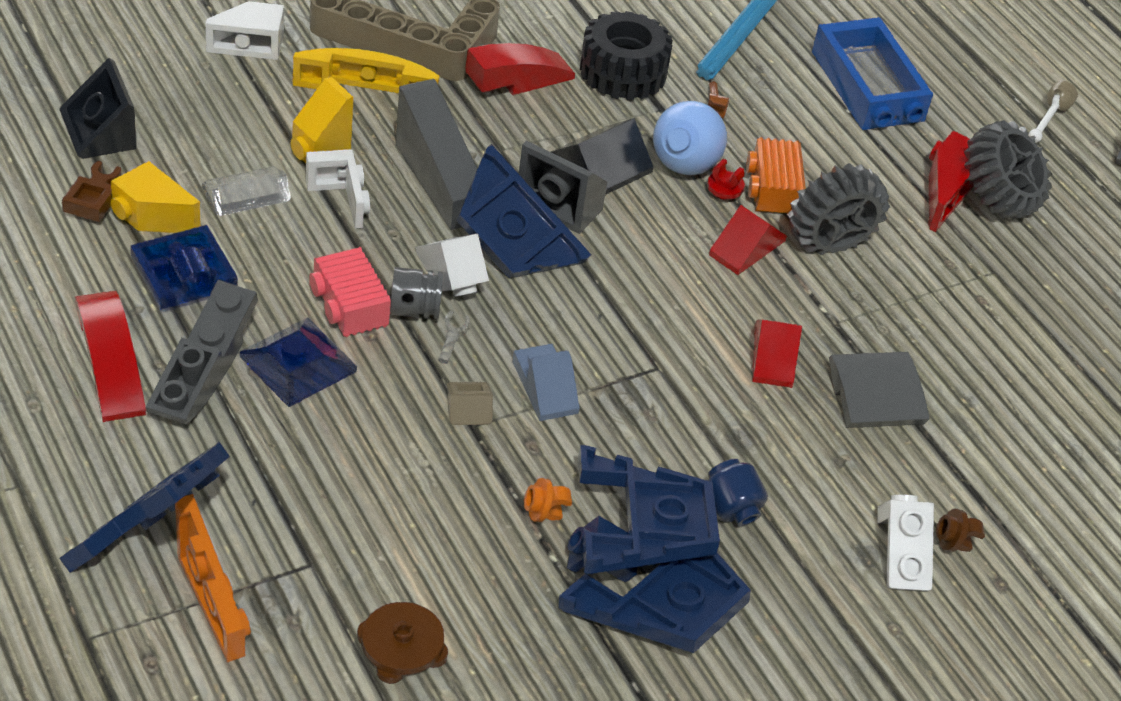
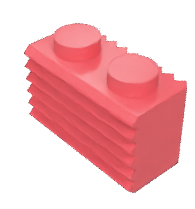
M362 247L314 258V273L309 275L312 292L315 297L322 296L325 301L324 309L329 323H337L343 336L356 335L358 332L363 334L366 330L371 331L373 328L378 330L381 326L386 327L389 324L390 296L387 295V291L384 290V286L381 284L380 279H378L377 273L375 274L374 268L371 267V263L368 262V258L362 252Z

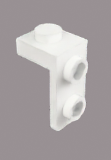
M353 150L306 152L307 190L346 189L354 228H363V216L370 213V198L368 190L361 189L364 187L362 164L356 165Z
M892 495L891 500L878 506L877 524H888L887 587L898 590L929 591L932 589L934 503L918 502V497L913 495Z

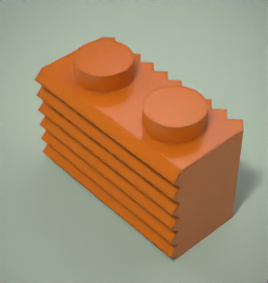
M762 137L758 138L755 150L749 151L747 155L746 172L752 173L749 180L748 196L755 198V211L788 214L792 210L790 203L799 198L797 191L806 189L801 143L798 140L792 142L791 139L786 142L784 139L778 141L776 138L773 140L769 137L765 140Z

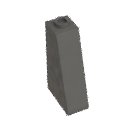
M435 79L399 86L396 146L449 229L462 228L456 220L477 167Z

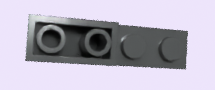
M220 280L217 281L188 339L181 337L145 407L147 412L184 424L189 423L198 414L219 386L243 344L242 332L258 302L257 292Z

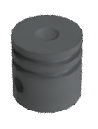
M395 267L390 315L419 318V314H424L425 319H429V315H434V319L439 320L444 272L438 271V275H433V271L428 270V274H423L422 269Z

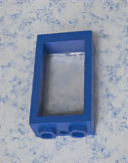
M880 17L818 25L812 53L862 130L925 122L933 93Z

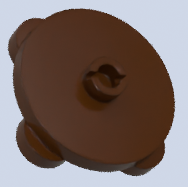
M410 602L389 603L376 609L358 626L357 639L362 645L366 657L377 667L376 673L378 678L384 683H397L403 679L404 675L416 674L429 667L438 668L447 661L448 648L444 643L443 626L433 612L421 605Z

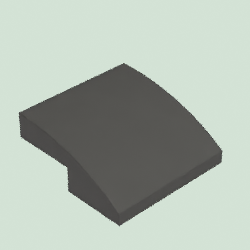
M909 352L837 354L829 357L835 395H841L846 428L924 425L930 419L921 381Z

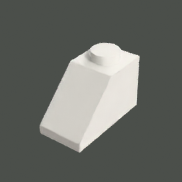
M248 1L206 20V52L278 60L284 35V5Z
M478 234L445 239L415 247L416 253L427 272L432 270L433 275H438V271L444 272L442 291L453 290L454 297L476 292V284L489 281Z

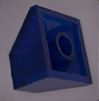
M308 317L240 351V358L288 407L357 372V365Z

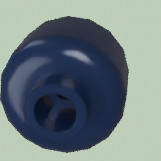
M730 459L716 465L708 472L709 479L707 481H711L713 484L716 514L720 521L724 523L736 521L737 525L741 527L761 517L759 510L766 504L768 493L752 464L740 463L738 459Z

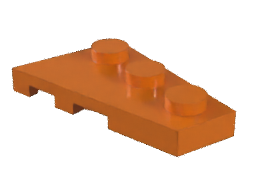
M194 495L184 496L175 503L178 559L226 661L230 662L245 657V636L251 634L250 624L243 608L237 609L231 583L226 573L222 570Z

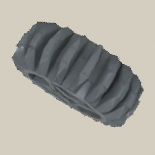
M1005 120L988 124L974 133V136L967 141L969 148L964 151V154L968 161L964 166L970 172L967 180L972 181L975 189L973 193H978L981 196V204H988L992 214L999 213L1002 219L1009 217L1013 220L1030 215L1043 207V203L1049 199L1048 191L1052 188V184L1048 180L1052 172L1047 169L1046 164L1049 160L1045 159L1042 154L1043 147H1038L1035 143V135L1028 136L1025 126L1018 127L1015 121L1007 123Z
M848 163L842 169L835 165L831 172L825 174L821 171L818 179L815 181L808 180L809 186L806 189L797 191L799 198L790 203L792 210L787 214L790 220L791 233L807 252L816 251L820 255L826 252L836 253L837 251H846L851 247L857 249L858 243L863 240L869 241L868 236L872 232L879 231L878 223L884 222L887 219L885 212L890 208L888 203L889 195L878 175L873 173L871 169H866L862 164L854 167Z

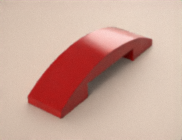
M115 290L75 296L81 330L84 331L95 379V390L102 421L108 422L145 416L146 406L126 315L118 292Z

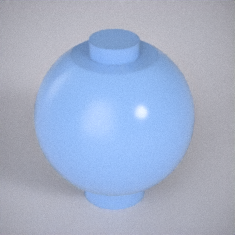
M683 101L670 106L659 117L654 128L653 144L658 158L667 168L683 175H697L710 170L719 162L726 149L727 131L723 119L712 107L698 101Z

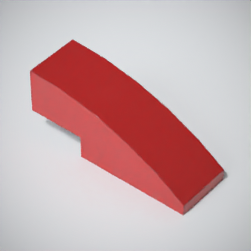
M501 43L472 47L467 50L466 73L481 92L506 87L512 95L575 79V72L560 54L544 47L529 44Z

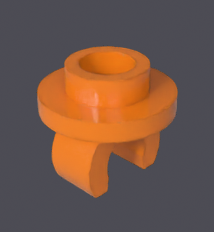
M539 478L534 485H530L524 498L525 510L529 511L530 519L535 522H543L546 518L549 520H561L563 518L561 505H572L570 489L565 486H552V482L546 478Z

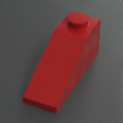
M952 131L943 142L938 140L929 156V160L933 161L929 173V230L935 233L974 187L973 182L967 180L970 172L964 166L968 161L964 151L969 148L967 141L970 138L955 131Z

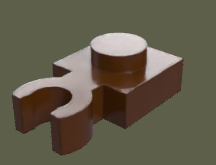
M95 162L91 167V178L79 176L63 197V212L100 222L111 207V181L122 175L121 167L117 166L110 174H103V162Z

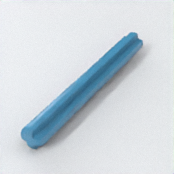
M751 0L698 63L697 76L699 78L704 77L707 81L712 80L777 0Z

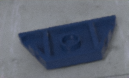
M492 144L489 145L482 156L456 221L469 235L478 234L482 250L509 279L585 263L592 254Z

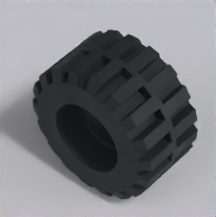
M615 11L609 15H599L598 19H592L589 22V26L585 29L580 61L581 76L584 80H587V84L591 88H597L599 93L611 95L612 98L619 99L620 97L626 98V100H634L637 97L643 99L647 98L649 94L654 95L659 92V88H663L667 79L673 47L672 36L668 35L669 31L666 27L659 26L660 22L655 19H649L643 14L638 15L629 11H625V13Z

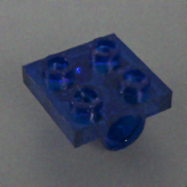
M207 225L130 245L131 258L160 310L210 296L218 280L238 286V278Z

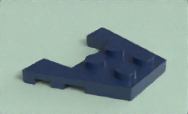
M220 442L216 443L166 477L126 507L123 512L90 534L86 540L70 549L59 559L71 573L136 525L140 524L146 530L167 514L165 512L167 508L170 512L175 511V503L184 496L193 494L192 489L194 487L199 491L219 477L220 474L216 468L227 460L230 455Z
M580 445L578 455L579 483L625 487L629 535L585 532L583 540L584 573L594 574L717 554L720 536L711 481L659 466L656 472L633 466L632 458L617 454L615 460L595 455L597 448Z
M717 553L716 555L661 563L624 596L617 594L585 573L559 595L558 608L569 614L695 653L749 603L751 589Z

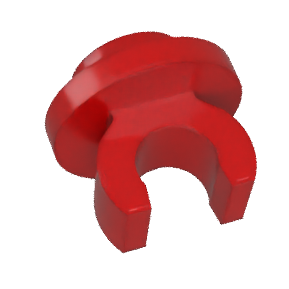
M723 158L713 168L712 174L708 178L707 187L713 195L720 199H735L741 196L744 191V168L739 167L735 172L727 171V160Z

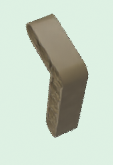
M310 0V31L319 37L355 49L397 56L417 63L438 74L441 78L460 81L469 76L466 73L468 48L492 44L496 38L500 4L497 0H469L451 26L446 29L362 0Z

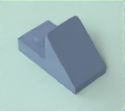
M553 344L514 350L513 365L539 421L579 414L580 407L572 357L569 351L556 352Z

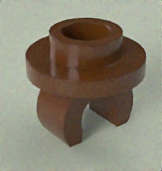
M954 508L943 515L938 521L936 536L943 550L955 552L956 550L970 552L973 549L971 536L983 539L985 531L981 520L968 518L965 511Z

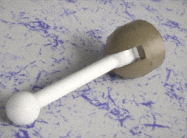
M1057 81L1052 85L1047 95V102L1050 108L1037 128L1031 130L1028 136L1035 135V143L1041 141L1042 132L1057 109L1066 111L1072 107L1078 97V92L1074 85L1067 81Z

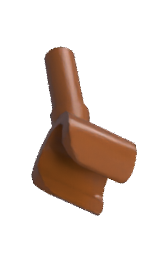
M712 81L709 83L710 95L708 106L712 107L724 119L729 98L720 96L718 84Z

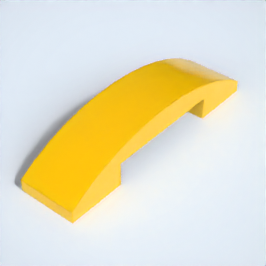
M320 48L295 52L293 56V86L317 89L323 80L330 76L339 84L399 93V86L435 79L439 86L438 74L412 61L385 53L350 48Z

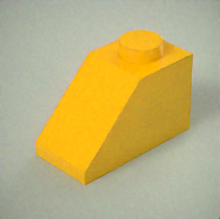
M331 76L323 80L293 120L291 149L294 155L305 163L306 152L351 149L353 96Z
M150 161L111 181V207L113 212L119 219L127 221L137 231L196 234L201 231L200 201Z

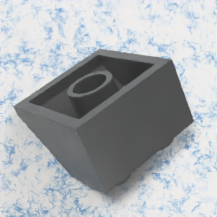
M525 141L522 144L519 175L568 229L580 234L603 210L607 181L533 143Z

